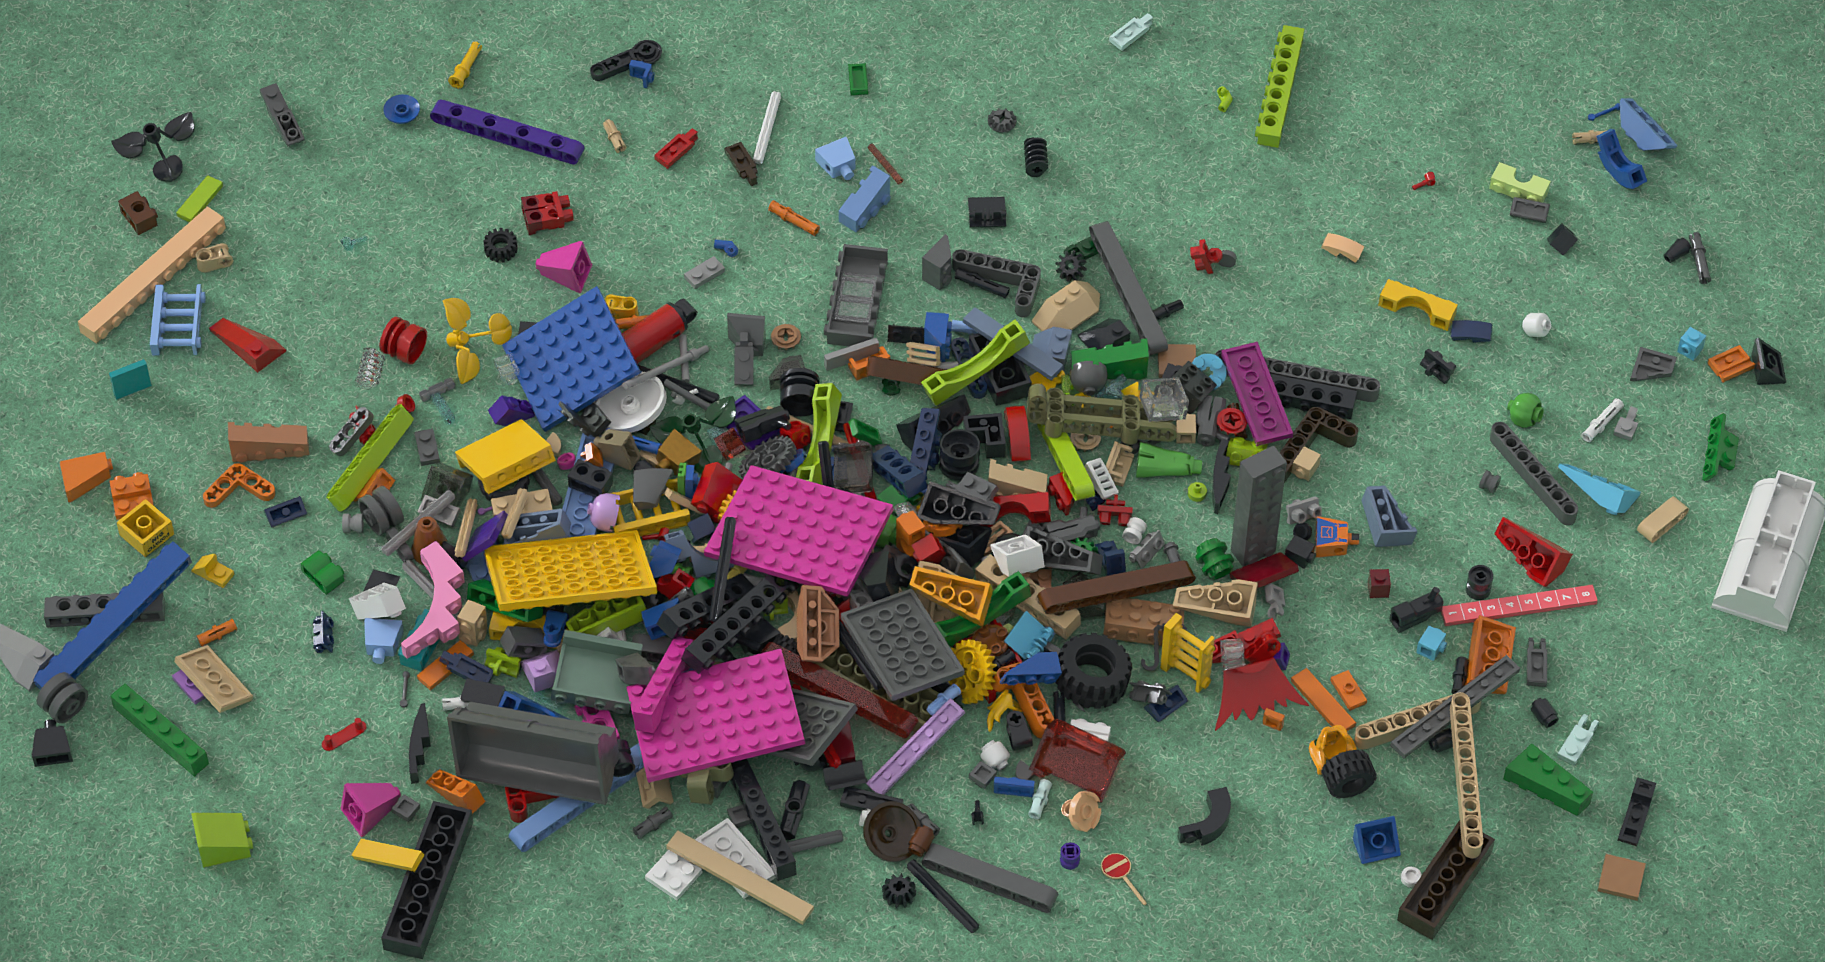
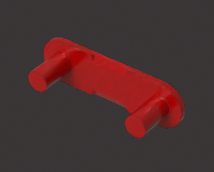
M356 718L354 723L331 736L326 735L322 741V748L326 751L334 750L365 732L367 728L366 723L361 721V718Z

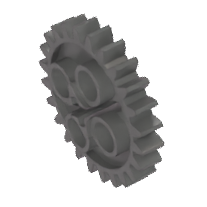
M783 435L780 438L776 436L773 440L769 438L767 442L762 441L760 446L756 445L754 450H750L749 455L744 456L746 459L741 461L742 465L739 466V473L744 479L751 465L780 473L781 470H786L785 466L790 465L791 460L795 459L793 455L796 454L795 450L797 448L788 436L785 438Z

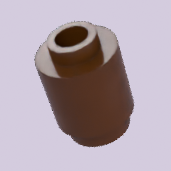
M925 825L917 827L908 843V851L918 857H922L923 854L927 853L935 838L933 830Z

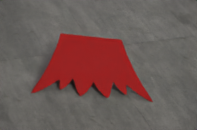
M1274 657L1223 670L1222 700L1215 731L1225 723L1232 712L1234 720H1237L1242 708L1252 721L1256 716L1259 705L1264 711L1266 708L1274 711V700L1284 707H1287L1286 698L1300 705L1309 706V704L1290 684Z

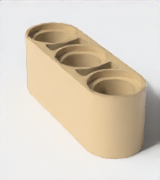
M1673 496L1639 524L1637 531L1651 543H1654L1687 515L1689 508Z

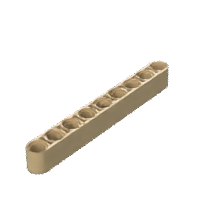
M1459 692L1452 697L1450 720L1462 850L1466 857L1476 858L1481 853L1483 832L1471 706L1468 695Z

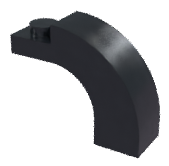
M1227 787L1207 791L1206 802L1210 810L1209 816L1201 822L1178 827L1177 837L1179 843H1193L1199 839L1201 846L1216 840L1225 831L1231 809V799Z

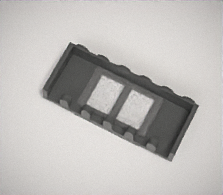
M844 244L843 251H839L838 262H840V266H836L835 276L837 280L833 281L832 291L835 292L834 295L830 296V306L832 307L831 310L828 309L827 321L829 322L824 326L827 344L852 346L874 338L888 263V249Z

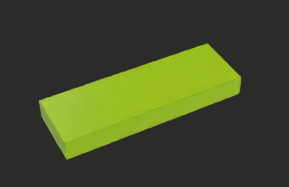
M207 175L176 212L177 217L191 222L221 190L223 182Z

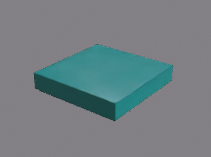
M144 359L109 373L116 400L152 386L147 363Z

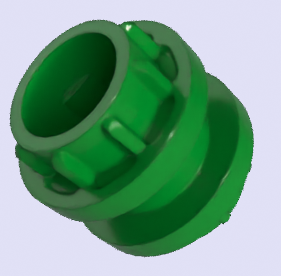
M1217 538L1201 543L1196 549L1197 555L1195 556L1198 564H1205L1202 568L1204 576H1209L1212 580L1225 577L1234 568L1233 556L1225 554L1228 549L1226 543L1221 542Z

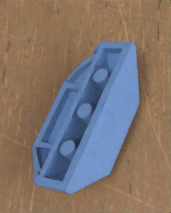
M1621 98V127L1626 131L1625 134L1637 143L1639 149L1645 151L1674 149L1677 147L1673 139L1632 98Z

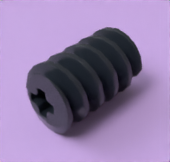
M1031 137L1024 141L1025 169L1030 177H1039L1048 169L1047 141L1043 138Z

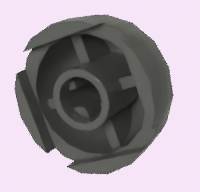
M1082 361L1074 364L1073 369L1069 370L1073 388L1080 393H1084L1086 396L1098 393L1106 385L1108 377L1107 367L1099 362V365L1093 364V361Z

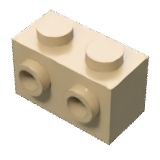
M467 600L457 616L460 629L459 640L465 644L477 647L487 634L486 606Z

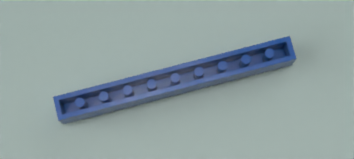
M173 541L169 545H165L156 558L151 559L142 572H138L134 576L133 581L128 586H124L120 590L119 595L114 600H110L105 605V609L100 614L97 613L86 628L83 627L79 630L77 637L72 642L69 641L65 644L63 651L58 656H53L49 664L36 673L33 679L36 687L41 690L47 681L62 672H66L76 679L192 563L190 555Z

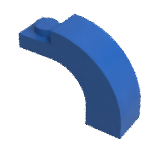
M1609 129L1596 136L1601 149L1598 152L1599 157L1606 170L1620 185L1634 189L1647 182L1642 165L1632 163L1624 155L1615 129Z

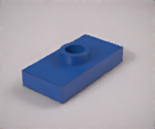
M995 777L994 793L1033 797L1035 781L1016 777Z

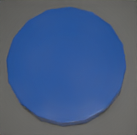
M803 448L795 450L796 454L793 455L795 459L790 461V465L785 466L786 470L780 471L781 474L784 471L790 473L803 463L804 458L807 457Z

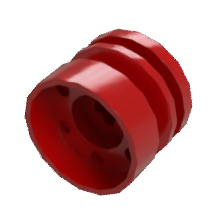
M393 317L387 323L381 335L380 351L384 354H389L391 357L397 356L398 360L409 365L414 364L425 348L428 337L427 330L416 324L410 325L409 321L403 320L400 317Z

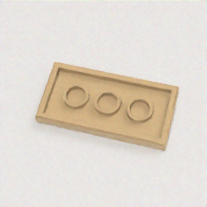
M208 645L175 657L174 662L219 713L252 701L253 695Z

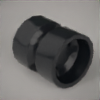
M1476 565L1469 570L1466 593L1470 598L1484 600L1489 597L1494 576L1489 567Z
M617 739L620 758L614 767V777H623L635 770V764L628 741Z

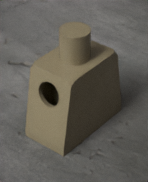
M608 429L602 437L597 436L594 439L593 444L601 450L606 461L628 470H632L641 457L631 432Z

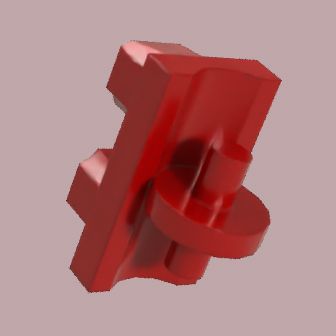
M1205 239L1199 240V246L1190 247V255L1192 260L1195 259L1196 270L1206 269L1208 274H1213L1211 264L1218 263L1222 259V251L1219 248H1211L1209 250Z
M1114 494V500L1106 499V505H1098L1097 515H1099L1100 525H1110L1111 516H1117L1118 526H1127L1130 517H1132L1133 507H1121L1125 506V501L1118 500V495Z

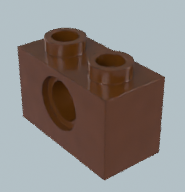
M138 191L118 200L120 212L138 235L158 226L156 220L158 218L157 212L154 208L149 207L146 197H142Z

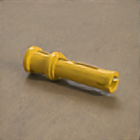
M472 42L461 64L455 67L454 74L448 79L452 87L460 89L464 86V80L469 77L470 68L482 50V45L478 47L480 43Z

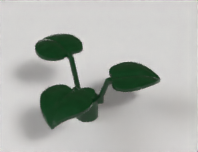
M729 396L711 404L705 411V418L707 420L702 419L700 416L696 417L692 413L686 414L682 420L677 416H670L651 425V432L662 444L674 429L680 434L686 433V430L691 434H695L702 447L700 461L694 465V469L702 474L707 464L719 462L722 465L723 454L716 445L705 448L698 434L701 429L700 422L708 425L714 423L719 428L729 426L736 417L735 399L733 396Z

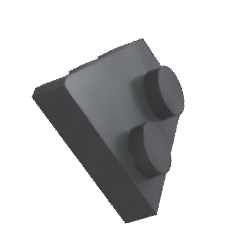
M1640 347L1630 381L1671 377L1677 357Z

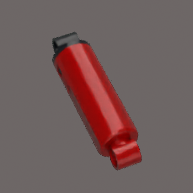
M682 298L675 304L671 302L666 303L622 333L637 364L688 329V324L695 319L698 312L686 299Z

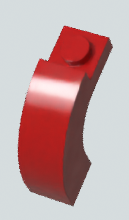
M1025 406L1005 407L1004 418L1008 428L1010 458L1012 461L1031 460Z

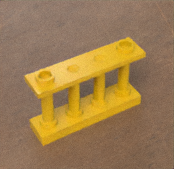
M678 478L668 479L665 484L667 488L678 492ZM633 489L610 493L620 496V500L616 499L619 510L616 519L617 525L613 526L614 532L638 530L639 536L642 537L659 533L662 527L671 530L688 526L687 524L690 522L688 508L681 510L680 505L672 500L670 502L674 512L662 514L658 504L657 507L653 508L655 516L643 518L642 511L638 510L633 503ZM631 503L636 521L625 523L620 505Z
M1175 613L1164 625L1160 669L1167 673L1171 667L1177 668L1196 681L1195 691L1197 693L1203 688L1206 689L1211 683L1210 676L1213 651L1215 649V637L1210 636L1206 642L1201 641L1183 629L1182 616ZM1181 638H1184L1194 646L1198 647L1200 650H1197L1187 642L1183 641ZM1180 649H1183L1184 651H1186V652L1189 653L1190 655L1194 656L1195 658L1198 659V661L1195 660L1194 658L1190 657L1189 655H1187L1186 653H1184V652L1181 651ZM1179 659L1184 661L1194 669H1196L1197 672L1188 667L1187 665H1185L1184 663H1182L1181 661H1179Z

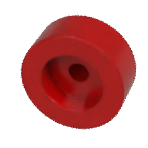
M404 394L398 397L397 405L402 404L409 413L415 410V403L410 395Z

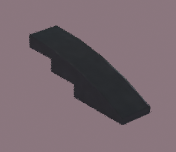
M1221 439L1213 472L1212 500L1215 514L1219 513L1231 482V474L1227 473L1230 457H1226L1229 441Z
M422 703L419 707L410 737L409 772L411 784L419 783L417 766L425 765L423 748L431 747L425 703Z

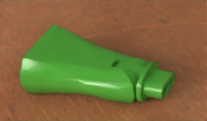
M1144 442L1139 443L1136 478L1186 476L1189 473L1190 476H1192V473L1201 474L1202 460L1194 459V456L1183 452L1163 449Z

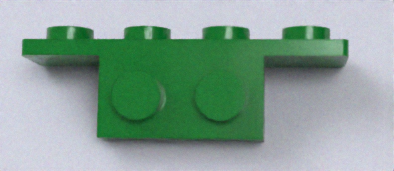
M1724 413L1714 417L1710 422V433L1707 439L1708 446L1705 453L1706 459L1702 478L1705 482L1717 475L1719 465L1729 471L1735 468L1739 437L1724 429L1726 414Z

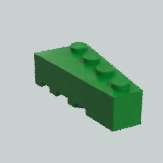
M1147 338L1141 339L1140 343L1132 344V341L1124 342L1123 346L1113 347V344L1105 345V347L1099 350L1093 347L1071 351V370L1076 363L1093 361V364L1099 365V362L1106 365L1107 379H1147L1149 360Z
M1532 743L1505 768L1503 780L1509 783L1511 781L1525 791L1529 790L1542 799L1554 802V805L1576 816L1591 803L1593 791Z

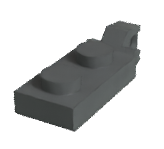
M740 332V342H736L734 385H753V342H748V332Z

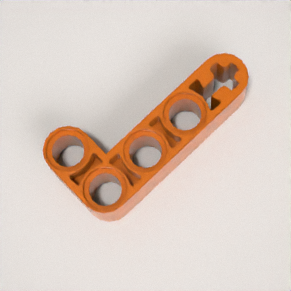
M1022 662L999 668L997 674L992 677L996 680V682H991L993 689L998 692L1012 689L1033 734L1038 738L1047 737L1055 726V719L1038 684H1000V678L1007 671Z

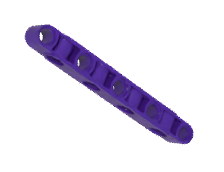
M442 99L436 102L430 113V118L438 124L573 165L578 163L585 150L584 145L577 140Z

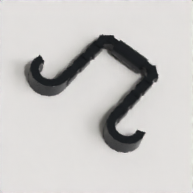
M1166 623L1158 624L1153 629L1154 665L1149 667L1145 664V660L1141 659V666L1147 671L1156 669L1159 664L1158 631L1160 629L1164 631ZM1182 624L1183 629L1187 631V627ZM1183 661V663H1184L1185 665H1187L1188 667H1190V668L1193 669V670H1196V669H1194L1193 667H1191L1190 665H1188L1187 663H1185V662Z

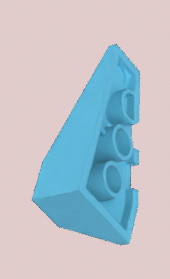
M1559 463L1558 468L1600 506L1607 508L1606 512L1610 514L1625 513L1640 496V491L1621 483H1607V478L1597 475L1591 477L1590 472L1569 464Z

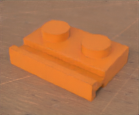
M1740 345L1709 358L1707 363L1714 373L1721 378L1722 383L1754 369L1755 363L1750 361V357Z

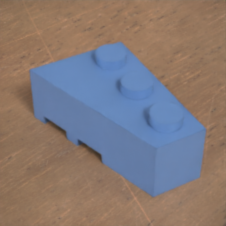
M873 165L869 169L871 174L868 178L860 181L859 185L861 187L856 194L851 193L839 210V222L854 232L864 228L868 220L872 216H876L879 209L883 205H887L891 198L890 175Z

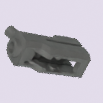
M1207 395L1198 406L1196 417L1197 443L1203 446H1213L1215 438L1220 441L1221 439L1230 440V437L1221 433L1220 428L1217 426V416L1220 411L1226 408V399L1222 397H1214L1210 420L1212 396Z
M1081 507L1079 518L1066 522L1059 519L1045 523L1044 532L1076 543L1077 538L1083 541L1085 537L1087 539L1096 537L1098 530H1100V524L1098 519H1094L1092 514L1087 516V507Z

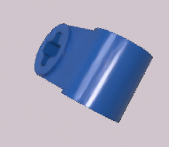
M548 610L543 626L545 633L544 644L546 646L557 647L560 645L564 631L567 628L565 622L568 621V613Z

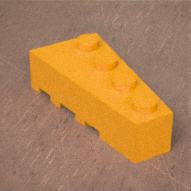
M914 567L909 585L915 593L983 627L993 593L990 583Z

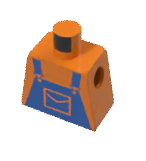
M1317 516L1316 557L1346 555L1348 545H1359V533H1348L1347 522Z

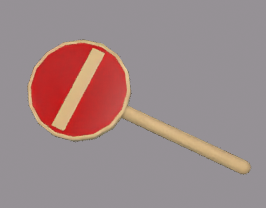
M1112 853L1104 857L1101 862L1103 874L1111 879L1123 878L1141 903L1146 905V901L1126 877L1131 870L1129 858L1120 853Z

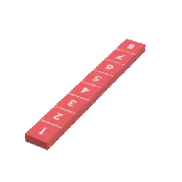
M1593 585L1448 605L1443 606L1441 614L1445 626L1475 622L1479 615L1490 619H1499L1595 605L1598 600Z

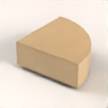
M552 432L546 441L551 445L553 454L559 457L561 441Z

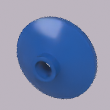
M401 94L388 99L383 111L389 121L404 124L413 121L418 116L420 106L414 97Z

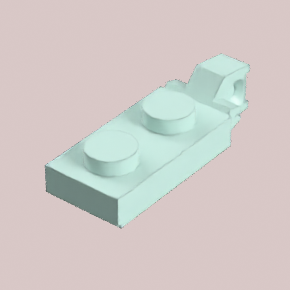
M1148 13L1141 19L1134 17L1109 37V42L1123 51L1149 30V27L1153 24V17Z

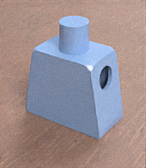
M847 137L815 149L816 162L832 178L842 175L845 180H850L854 176L853 170L856 169L855 156Z
M365 618V646L367 655H373L372 661L374 663L382 664L384 663L385 656L393 657L396 654L404 631L402 620Z

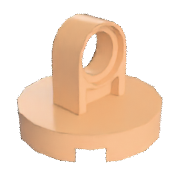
M1089 791L1078 792L1073 799L1067 800L1062 805L1061 812L1070 819L1071 825L1075 830L1088 832L1090 828L1094 829L1100 820L1101 808H1098L1097 803L1100 800L1095 793Z

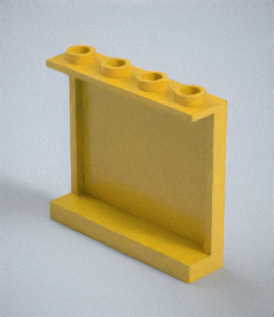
M522 419L455 452L460 468L467 467L482 481L484 489L488 494L556 461L551 445Z

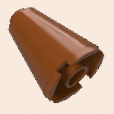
M423 517L418 521L411 546L415 561L421 565H424L420 554L422 549L435 541L440 546L443 541L448 542L438 523L432 517Z

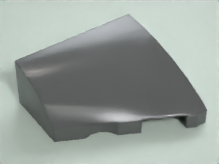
M652 468L634 471L633 503L638 510L658 506L660 497L667 488L665 484L669 477L674 475L672 469Z

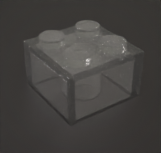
M1179 377L1142 380L1139 398L1149 422L1186 419L1189 400Z

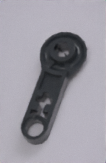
M653 40L640 41L632 49L592 65L590 68L591 78L595 81H603L629 69L631 59L654 64L660 59L662 48ZM596 70L603 71L600 75L594 74Z

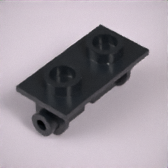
M888 325L887 342L924 344L923 326Z

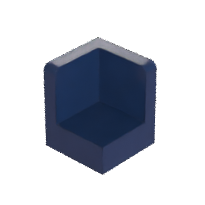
M708 513L687 524L694 537L691 540L692 543L712 535L716 529Z

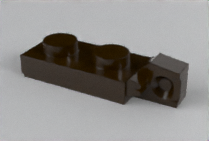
M742 142L725 147V153L742 179L746 178L750 186L758 184L756 164Z

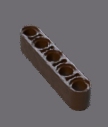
M869 355L866 375L922 385L921 382L935 372L948 369Z

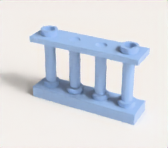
M197 284L196 294H168V292L164 291L163 285H156L150 337L152 356L160 355V348H164V346H192L193 355H197L198 348H201V337H199L202 303L206 301L205 292H202L201 284ZM171 301H195V309H166L164 306L165 303ZM167 316H194L193 324H165L163 322V318ZM165 331H192V339H164L161 336Z

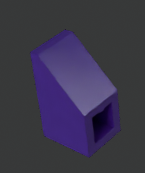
M503 395L488 409L494 423L505 427L520 419L525 421L535 416L532 405L528 401Z

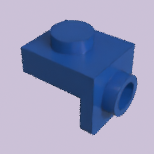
M631 59L629 64L630 76L643 79V88H647L649 83H652L655 73L652 72V64Z

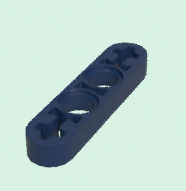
M958 337L952 340L951 352L955 360L958 361V366L963 364L961 362L962 359L974 357L966 339ZM956 345H960L962 347V353H960V349ZM983 375L967 385L972 397L982 399L987 395V384ZM977 383H978L979 389L982 390V391H978V389H976V384H977Z

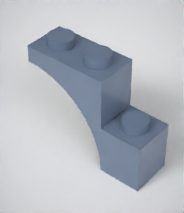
M683 530L664 535L666 543L682 549L677 562H682L687 557H690L697 578L702 576L707 578L711 576V573L717 572L718 560L706 557L704 553L695 549L686 539ZM731 563L729 564V570L734 567Z

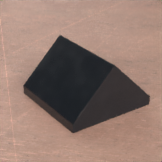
M1756 338L1751 356L1752 361L1755 363L1754 371L1757 385L1787 383L1781 352L1760 338Z

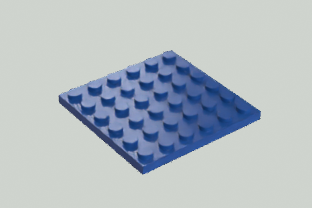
M597 286L502 345L545 432L567 419L560 412L562 410L558 405L560 401L577 413L641 373Z

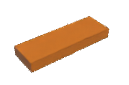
M461 640L447 650L452 655L454 653H462L469 658L474 655V651ZM440 657L417 675V679L430 691L452 674L446 668L447 665L439 661Z

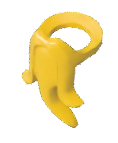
M1007 689L998 696L992 705L987 707L990 710L987 717L989 732L992 730L994 719L1000 723V717L1007 708L1022 713L1019 703L1012 699V694L1008 693L1009 690Z

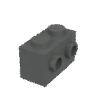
M507 626L500 639L508 657L533 658L544 654L548 648L544 644V633L541 628Z

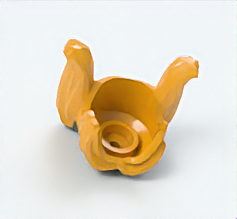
M1341 725L1324 727L1318 739L1311 741L1309 744V753L1317 768L1318 775H1322L1321 770L1323 765L1326 764V760H1330L1342 752L1357 750L1353 739Z

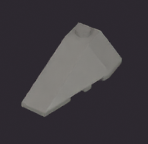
M0 624V658L15 682L31 691L36 686L33 680L36 673L49 664L54 653L41 643Z

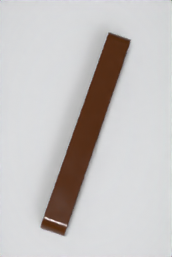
M1183 560L1047 588L1039 592L1037 598L1045 614H1053L1183 587L1193 583L1196 577L1188 561Z

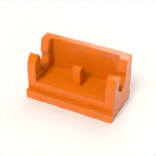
M883 346L879 347L880 351L871 355L890 359V355ZM869 356L858 361H854L853 358L848 359V367L856 381L870 376L866 375Z

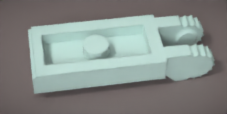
M1584 714L1559 750L1557 757L1575 766L1593 738L1599 721L1594 720L1588 731L1583 728L1588 720V715Z

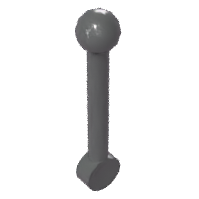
M404 671L402 674L404 677L403 695L400 701L402 708L408 705L406 700L407 683L410 677L408 671Z

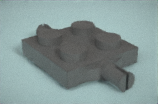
M967 472L958 484L951 481L946 483L948 488L1000 506V504L993 502V498L999 490L997 485Z

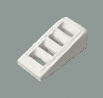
M1098 458L1087 462L1084 467L1093 483L1094 489L1104 500L1113 497L1114 494L1118 495L1119 492L1102 459Z

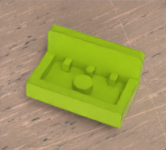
M1241 437L1230 438L1226 457H1230V465L1240 466V461L1267 449L1268 444L1256 446L1255 441H1248Z

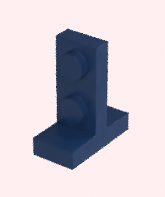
M1114 540L1095 544V547L1098 548V554L1103 556L1102 566L1106 576L1126 572L1125 552L1123 549H1117Z

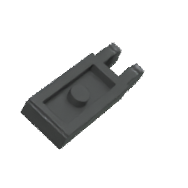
M1529 637L1526 685L1546 687V639L1541 638L1539 643L1540 649H1534V640Z

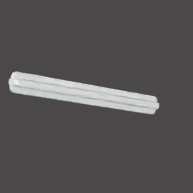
M773 91L771 93L753 157L755 164L763 163L781 99L780 92Z

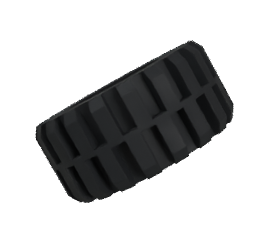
M1083 633L1079 637L1076 635L1070 638V641H1066L1059 651L1058 658L1062 674L1055 683L1058 685V690L1064 693V697L1067 700L1071 699L1073 704L1077 706L1080 704L1084 706L1083 708L1088 709L1090 707L1101 709V706L1106 708L1111 706L1112 703L1115 704L1120 701V698L1126 693L1132 674L1131 658L1128 653H1125L1126 649L1122 645H1118V641L1109 639L1107 635L1103 634L1100 636L1097 633H1091V635ZM1085 664L1095 665L1103 669L1108 676H1089L1082 672L1078 666Z

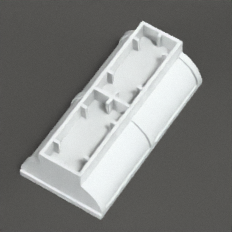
M1778 470L1776 478L1763 479L1754 485L1711 608L1787 632L1825 521V499L1814 491L1816 482Z

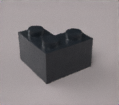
M1001 413L963 416V429L974 433L980 443H984L986 459L1005 457L1006 442Z

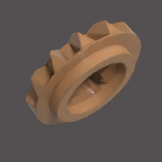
M779 325L771 333L773 345H776L778 349L785 348L787 351L788 348L794 349L795 345L800 343L801 333L793 325ZM785 333H787L788 336L787 341L784 340Z

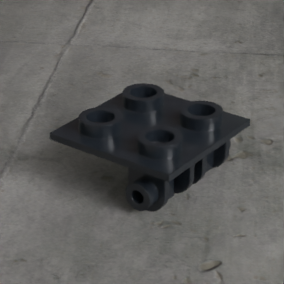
M1005 197L968 198L970 228L1006 227Z

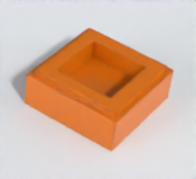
M1266 708L1263 715V724L1281 731L1285 715Z

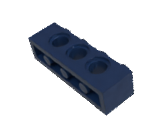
M887 445L869 455L873 470L907 498L927 489V476L925 472L919 470L914 463H910L905 456H901L896 449L894 450Z

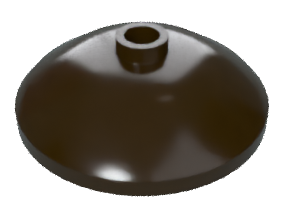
M888 801L875 806L868 813L864 821L863 835L867 847L876 857L887 862H899L913 855L908 851V843L917 827H921L916 814L908 806L899 802ZM886 830L890 833L889 837L885 835Z

